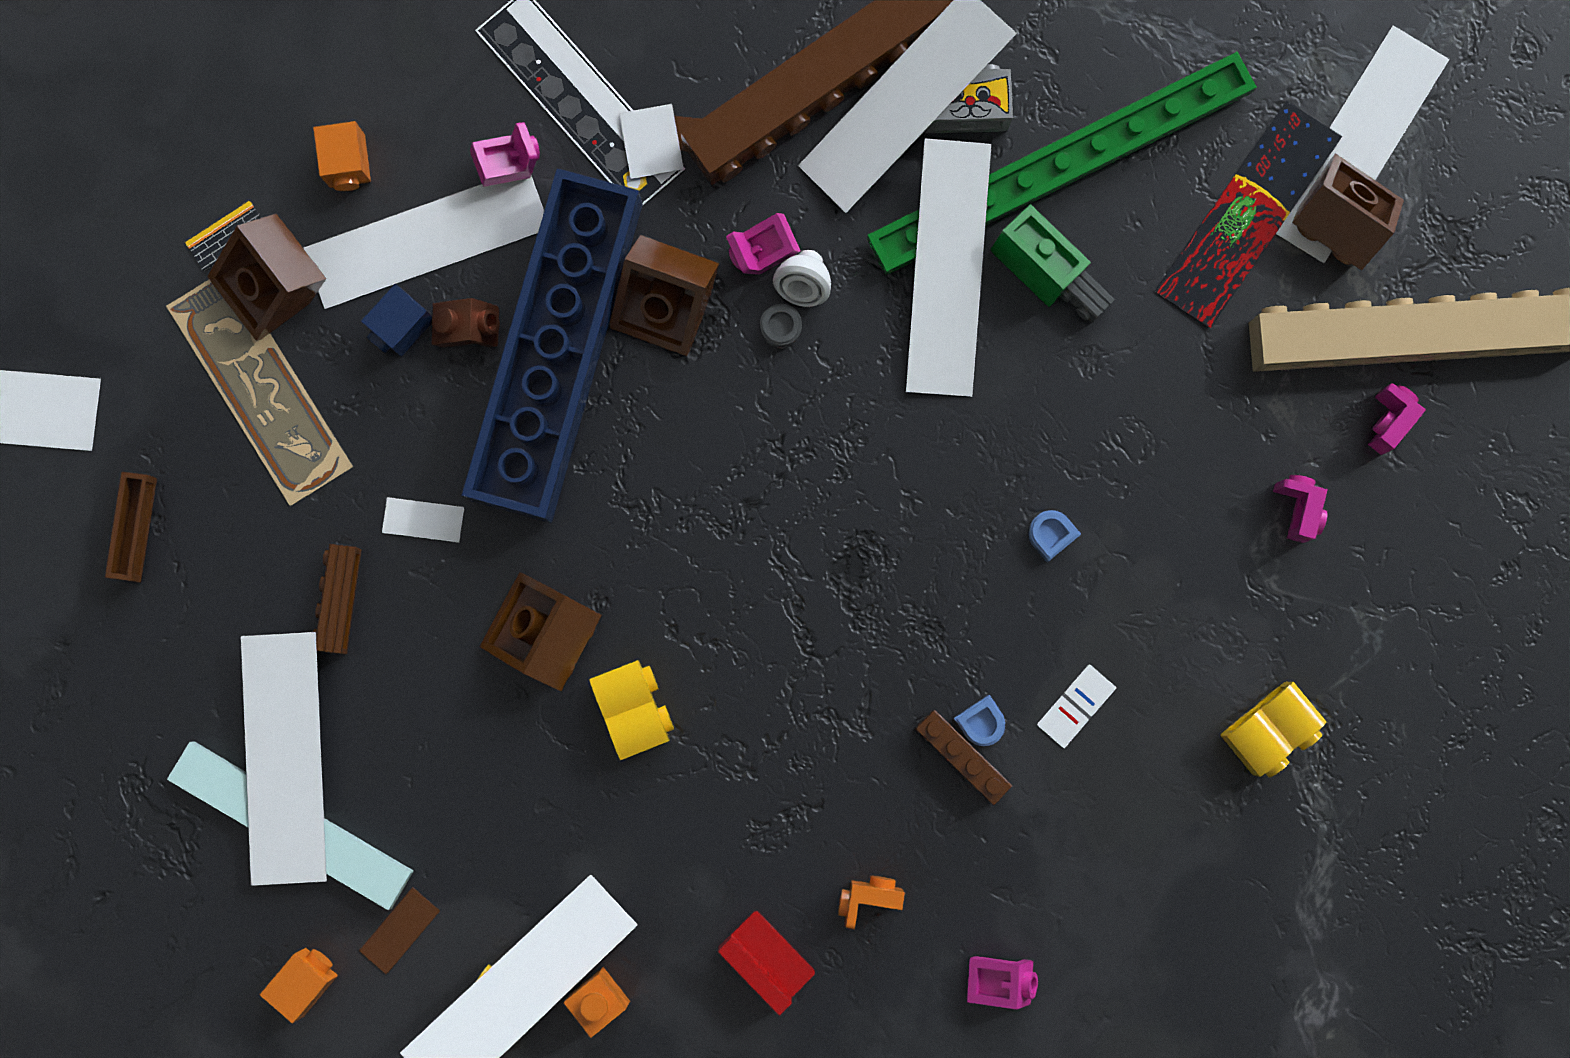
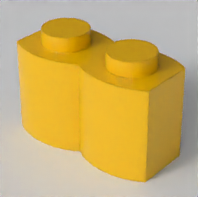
M639 660L589 679L620 760L670 741L667 732L674 730L666 706L657 708L652 692L659 688L650 665L642 668Z
M1286 681L1263 698L1253 709L1241 716L1220 736L1252 775L1261 777L1266 774L1270 778L1289 764L1286 757L1299 746L1301 750H1305L1316 743L1322 737V733L1319 730L1327 722L1294 682Z

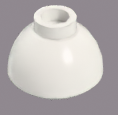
M803 250L798 255L786 259L777 268L773 277V285L776 291L788 302L798 306L811 307L820 305L829 298L831 279L822 257L815 251Z

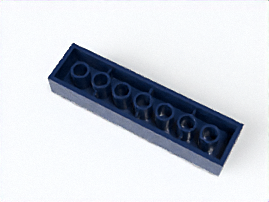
M556 169L463 488L462 496L469 501L552 523L614 307L624 260L630 251L643 203L639 190Z

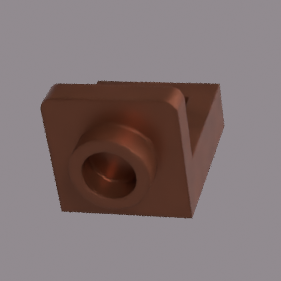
M474 298L433 303L432 345L443 348L468 344H479L486 347L498 346L500 321L497 305Z

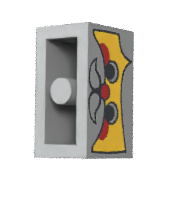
M987 64L928 126L925 133L1008 131L1013 119L1011 69H1000L997 65Z

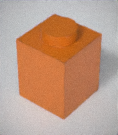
M356 121L313 127L319 175L330 188H334L337 191H351L360 187L359 184L371 182L365 134Z
M304 948L293 954L260 993V996L293 1024L306 1015L338 975L330 969L333 964L324 954L315 949L309 951L307 948Z
M602 967L569 994L563 1003L590 1038H592L625 1011L630 1000L606 969Z

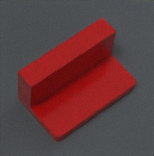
M754 911L718 949L722 957L779 1016L792 1004V997L815 974L814 968L758 911Z

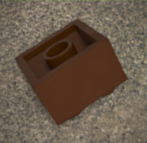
M1335 153L1299 205L1292 223L1297 226L1298 231L1305 238L1311 241H1319L1331 249L1332 254L1340 262L1346 265L1353 264L1362 271L1394 234L1404 200Z
M277 214L237 225L207 276L256 341L266 337L309 305L326 280L318 266Z
M640 235L624 260L609 328L688 356L709 302L719 263Z
M519 572L479 647L523 674L562 691L602 615Z

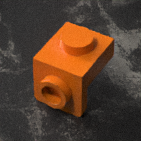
M870 876L869 883L851 880L850 890H841L838 916L845 917L846 928L855 929L859 903L902 910L905 892L902 888L895 887L896 880L890 878Z

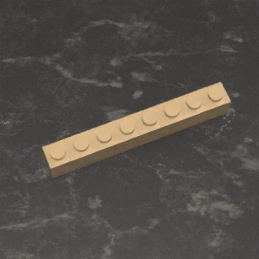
M1570 288L1556 290L1553 292V295L1539 296L1538 290H1525L1513 293L1512 298L1497 299V293H1481L1470 296L1469 301H1455V296L1443 295L1428 299V303L1413 304L1412 298H1398L1387 301V306L1371 307V301L1362 300L1346 303L1345 308L1329 309L1328 303H1316L1304 306L1303 311L1288 312L1287 306H1271L1261 309V313L1249 322L1253 372L1570 352Z

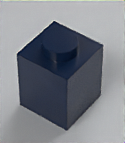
M395 283L361 322L371 330L366 338L386 354L392 348L402 357L432 324V316Z

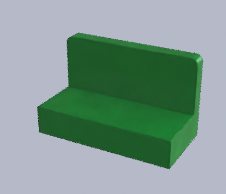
M1031 204L1002 230L990 249L1048 307L1091 264Z

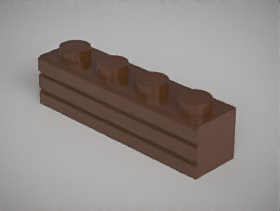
M121 472L105 578L141 583L157 478L153 476Z
M329 544V550L324 552L323 565L326 566L325 576L321 577L319 583L322 599L321 603L318 602L315 616L319 619L318 627L313 630V632H316L317 651L347 654L362 551L360 548Z
M932 710L914 728L990 804L995 805L1012 787L936 710Z

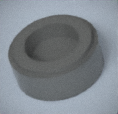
M775 304L769 307L763 313L760 320L762 337L768 344L777 348L791 346L801 335L802 320L800 314L795 308L787 304Z

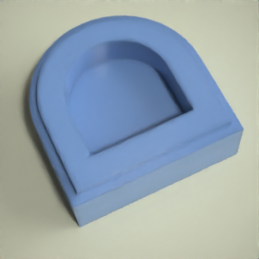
M1054 510L1044 511L1037 515L1030 523L1028 530L1031 544L1046 562L1050 561L1081 535L1063 513Z
M987 695L953 718L965 738L978 746H989L996 743L1002 737L1005 730L1004 716L990 695Z

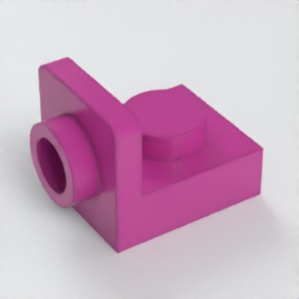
M1392 383L1381 389L1375 396L1378 401L1389 409L1373 426L1372 430L1377 434L1368 444L1380 455L1395 449L1426 411L1425 408L1417 403L1419 401L1418 397L1411 390Z
M979 956L970 958L967 1002L1017 1010L1030 1005L1031 999L1035 998L1038 977L1036 972H1033L1032 960L1024 959L1015 962Z

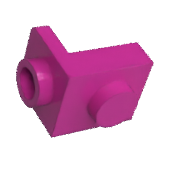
M524 122L516 123L510 136L472 142L470 153L483 187L530 178L536 161L540 157L538 142L533 135H529Z
M782 213L772 215L743 233L732 232L726 236L731 247L729 248V256L733 264L746 274L760 275L801 252L787 219Z
M1290 475L1289 479H1283L1275 483L1273 492L1297 498L1287 539L1302 543L1316 539V536L1320 535L1325 528L1327 511L1323 510L1328 489L1314 486L1315 480L1312 478Z

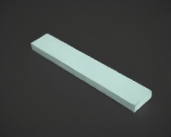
M189 742L167 780L249 828L247 772L198 743ZM324 818L326 874L385 909H392L411 877L413 870Z

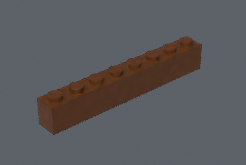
M953 0L872 1L681 133L683 147L711 186L720 179L722 182L731 180L743 169L742 164L754 156L757 159L766 156L776 147L777 143L775 141L788 132L792 136L808 126L811 121L810 117L822 109L824 112L834 109L844 100L845 96L843 94L855 86L861 89L870 84L878 76L877 71L888 63L893 65Z

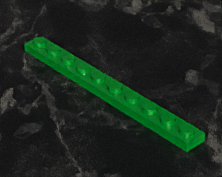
M1235 52L989 174L985 226L1252 94L1257 86L1239 53ZM919 210L867 235V241L885 275L916 261Z

